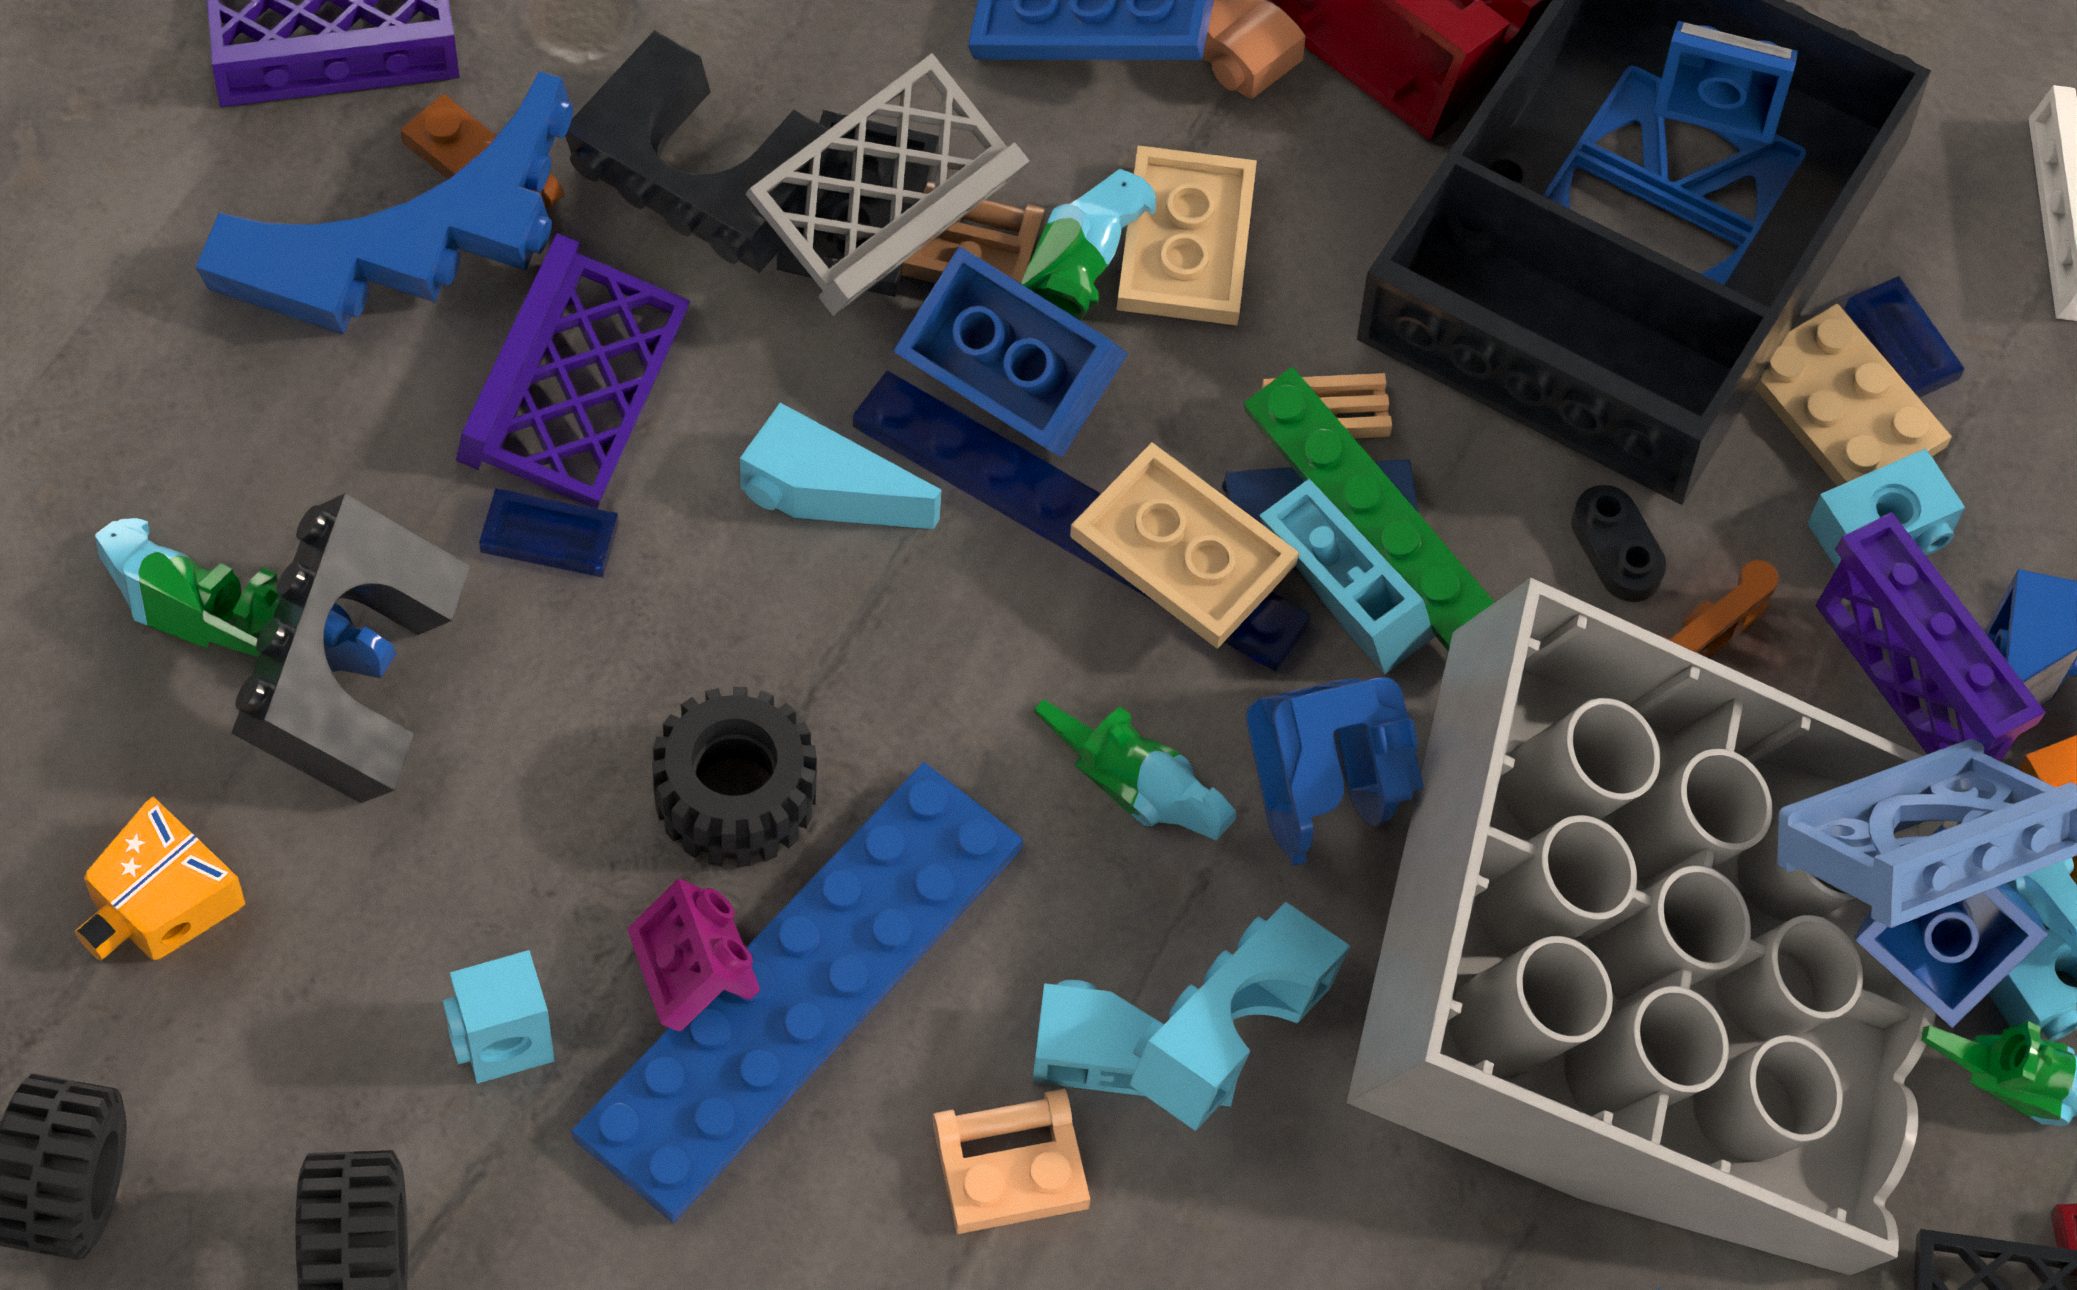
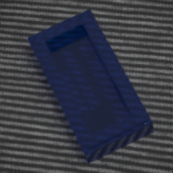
M1900 276L1848 299L1844 309L1849 317L1918 398L1960 380L1965 368Z
M495 488L479 540L480 553L603 578L619 525L618 513Z

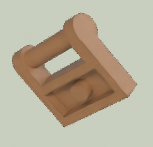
M928 181L924 193L929 194L935 189V182ZM985 200L961 219L1019 232L1018 236L956 222L902 263V276L936 283L958 247L961 246L1021 283L1039 242L1046 208L1028 204L1026 209Z

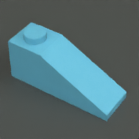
M779 403L740 457L741 489L745 491L747 496L762 508L768 510L777 508L793 518L934 529L940 520L941 489L782 403Z
M1310 479L1259 515L1266 528L1299 552L1297 569L1344 631L1384 674L1434 638L1424 600Z
M1065 980L1057 985L1044 983L1032 1082L1145 1096L1129 1085L1140 1061V1058L1133 1051L1142 1034L1156 1019L1113 992L1097 990L1094 985L1085 981ZM1236 1083L1231 1094L1221 1106L1231 1107Z

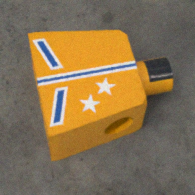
M151 797L87 870L84 881L91 900L99 910L74 932L83 946L100 961L127 938L132 940L150 959L158 960L232 915L246 903L238 876L156 798Z

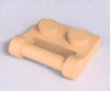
M1065 1088L1045 1092L1044 1099L957 1116H955L953 1109L933 1113L935 1138L956 1234L1089 1209L1090 1195L1073 1127L1070 1102ZM1045 1126L1050 1128L1052 1142L963 1158L960 1142Z

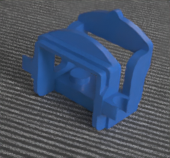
M1377 677L1364 681L1357 678L1336 680L1259 698L1252 702L1247 709L1246 725L1258 773L1259 788L1267 823L1276 842L1284 853L1288 855L1292 866L1306 863V852L1311 847L1314 833L1311 817L1323 815L1334 810L1343 797L1344 781L1337 752L1340 754L1350 800L1363 820L1373 827L1388 823L1394 816L1400 802L1413 799V792L1423 790L1424 788L1416 755V746H1419L1414 721L1410 719L1409 713L1406 711L1400 686L1390 678Z

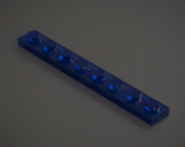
M888 370L854 412L853 427L1152 600L1070 537L1071 524L1101 495L1100 492ZM1270 592L1224 643L1276 672L1307 628L1311 614L1277 594Z

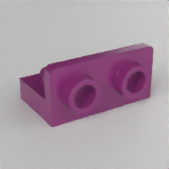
M679 878L627 928L660 1023L681 1032L723 990L751 1000L760 991V987L751 967L753 963L752 956L742 943L733 920L735 912L730 902L715 889L706 888L704 890Z

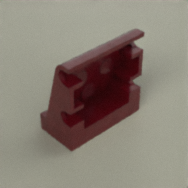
M1552 0L1266 1L1273 3L1283 10L1299 26L1306 36L1304 47L1427 139L1431 140L1456 122L1464 103L1515 56Z

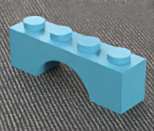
M1287 902L1267 921L1258 916L1242 935L1237 945L1238 950L1234 954L1224 950L1216 958L1204 977V985L1200 989L1192 984L1189 985L1173 1005L1169 1013L1170 1019L1165 1024L1155 1020L1145 1030L1133 1051L1140 1058V1061L1129 1085L1196 1131L1231 1094L1250 1053L1249 1048L1238 1035L1232 1020L1247 1015H1270L1298 1023L1330 990L1350 945Z

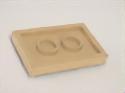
M1137 146L1134 174L1144 178L1151 185L1155 193L1157 205L1154 215L1145 211L1137 220L1127 225L1116 310L1238 325L1257 160Z
M1838 304L1791 330L1782 345L1775 351L1766 371L1755 387L1756 391L1837 487L1925 448L1932 457L1945 449L1952 438L1949 432Z
M1153 442L1071 524L1070 537L1217 649L1297 565L1299 552Z

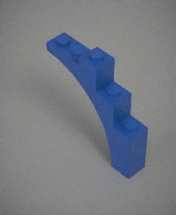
M539 71L518 111L492 143L453 177L409 202L362 218L315 225L264 223L218 213L195 266L208 290L343 335L351 317L358 318L364 310L369 295L367 280L435 303L442 285H451L457 274L461 259V253L457 249L526 271L533 253L541 254L551 233L552 220L548 218L541 194L537 192L542 191L550 173L551 158L548 157L555 137L563 138L572 120L573 104L569 102L563 79Z

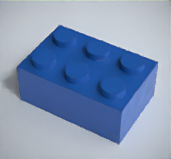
M961 246L956 250L893 351L1060 458H1063L1128 355L1125 350L1112 340Z

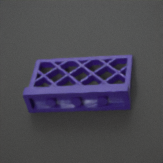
M206 0L211 40V62L220 107L460 78L449 0H400L404 4L391 16L373 7L380 0H304L299 6L287 0H253L239 13L220 4V0ZM328 1L345 10L332 23L314 15ZM268 8L285 17L271 31L254 22ZM419 11L436 19L406 24ZM360 18L376 26L375 28L347 31ZM300 26L317 34L287 38ZM240 33L258 41L228 45Z
M556 233L461 433L456 461L477 470L485 462L598 509L688 311L690 300L577 253L579 242ZM583 276L606 286L612 302L584 310L575 291L581 277ZM569 304L573 314L563 317ZM649 304L671 314L665 327L641 334L630 310ZM619 314L630 338L601 347L590 322ZM579 326L590 351L561 360L552 341L554 334ZM658 343L651 356L647 346ZM636 350L645 369L643 376L618 384L607 359ZM546 354L549 364L540 366L543 357ZM596 363L607 388L578 397L567 372ZM556 376L567 401L537 410L528 390L531 383ZM635 393L630 405H628L624 396ZM613 400L622 418L620 427L595 434L584 409ZM522 404L526 414L516 417ZM573 413L584 438L554 447L543 422ZM532 426L543 452L524 458L501 447L507 434ZM612 443L607 456H605L601 446ZM590 450L599 469L593 486L569 477L561 459ZM550 464L551 469L543 465Z
M1893 512L1842 536L1835 548L1841 561L1815 605L1926 754L1974 739L1982 743L1984 754L2001 761L2019 734L2040 722L2046 713ZM1843 598L1851 601L1854 619L1841 603ZM1873 608L1879 610L1883 630L1877 629ZM1881 648L1888 650L1891 668L1884 660ZM1910 657L1915 658L1917 661L1920 679L1914 678ZM1919 698L1925 699L1929 718L1921 709ZM1947 707L1954 709L1958 729L1951 727Z

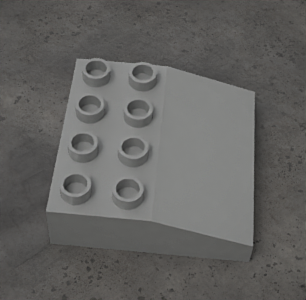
M1529 578L1453 632L1421 771L1424 788L1417 791L1347 1104L1578 1199L1851 1276L1896 1259L1899 1247L1898 1229L1893 1215L1885 1208V1201L1899 1183L1910 1161L1916 1142L1919 1117L1915 1096L1905 1086L1904 1081L1918 1062L1927 1045L1921 1041L1923 1027L1934 1025L1936 1013L1855 940L1854 935L1871 910V905L1802 869L1788 872L1777 865L1779 812L1783 807L1922 757V755L1538 580ZM1925 821L1893 834L1895 839L1930 836L1942 824L1948 829L1956 826L1958 822Z

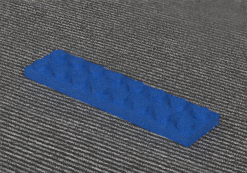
M923 762L746 947L753 959L751 967L760 991L751 1000L723 990L681 1032L669 1028L571 1130L573 1141L674 1224L1022 850L1023 838L927 763Z

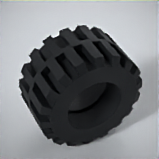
M733 686V695L721 696L719 688L705 691V702L698 704L691 697L682 703L681 718L670 714L662 724L663 737L656 736L653 746L654 761L652 762L655 809L658 818L665 821V832L670 839L675 842L683 838L684 852L695 859L701 851L708 853V864L721 867L723 866L724 858H736L737 867L751 866V856L758 854L761 855L764 862H767L777 857V845L779 843L788 849L799 840V827L807 829L812 819V805H816L817 756L815 745H811V732L805 722L796 724V710L787 703L779 708L774 707V695L761 690L757 698L747 696V687ZM733 758L755 762L771 775V778L761 788L741 796H727L708 789L698 779L711 765Z
M35 1073L30 1074L21 1083L11 1098L0 1123V1246L74 1260L85 1259L89 1255L108 1223L116 1199L124 1163L127 1120L122 1095L118 1089Z
M394 1150L307 1154L299 1172L296 1195L295 1239L298 1290H407L408 1229L406 1191L403 1168Z

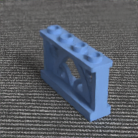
M1974 739L1960 742L1785 806L1779 812L1777 865L1788 872L1802 869L1871 905V918L1889 928L2077 856V784L2070 782L2056 788L1984 754V746ZM1925 821L1962 822V824L1930 836L1895 839L1893 834Z

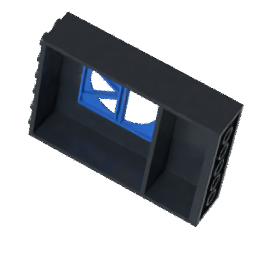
M1552 0L1368 270L1357 340L1652 491L1683 505L1766 371L1775 351L1784 342L1907 143L1931 70L1917 64L1905 55L1896 54L1862 38L1851 29L1841 28L1808 12L1802 6L1785 0ZM1681 21L1696 26H1709L1720 32L1756 41H1769L1777 46L1798 51L1794 72L1772 144L1707 128L1728 141L1739 153L1674 183L1669 181L1665 119L1670 118L1655 115L1653 111L1677 22ZM1639 122L1642 133L1643 167L1595 143L1620 127ZM1500 149L1512 150L1523 155L1534 169L1535 178L1532 190L1480 165L1481 161L1488 152ZM1576 167L1583 169L1739 247L1723 262L1702 273H1698L1571 210L1569 192ZM1745 177H1752L1757 195L1754 222L1704 198V196ZM1446 213L1458 218L1461 225L1470 231H1484L1494 236L1493 251L1482 255H1469L1451 246L1444 234Z

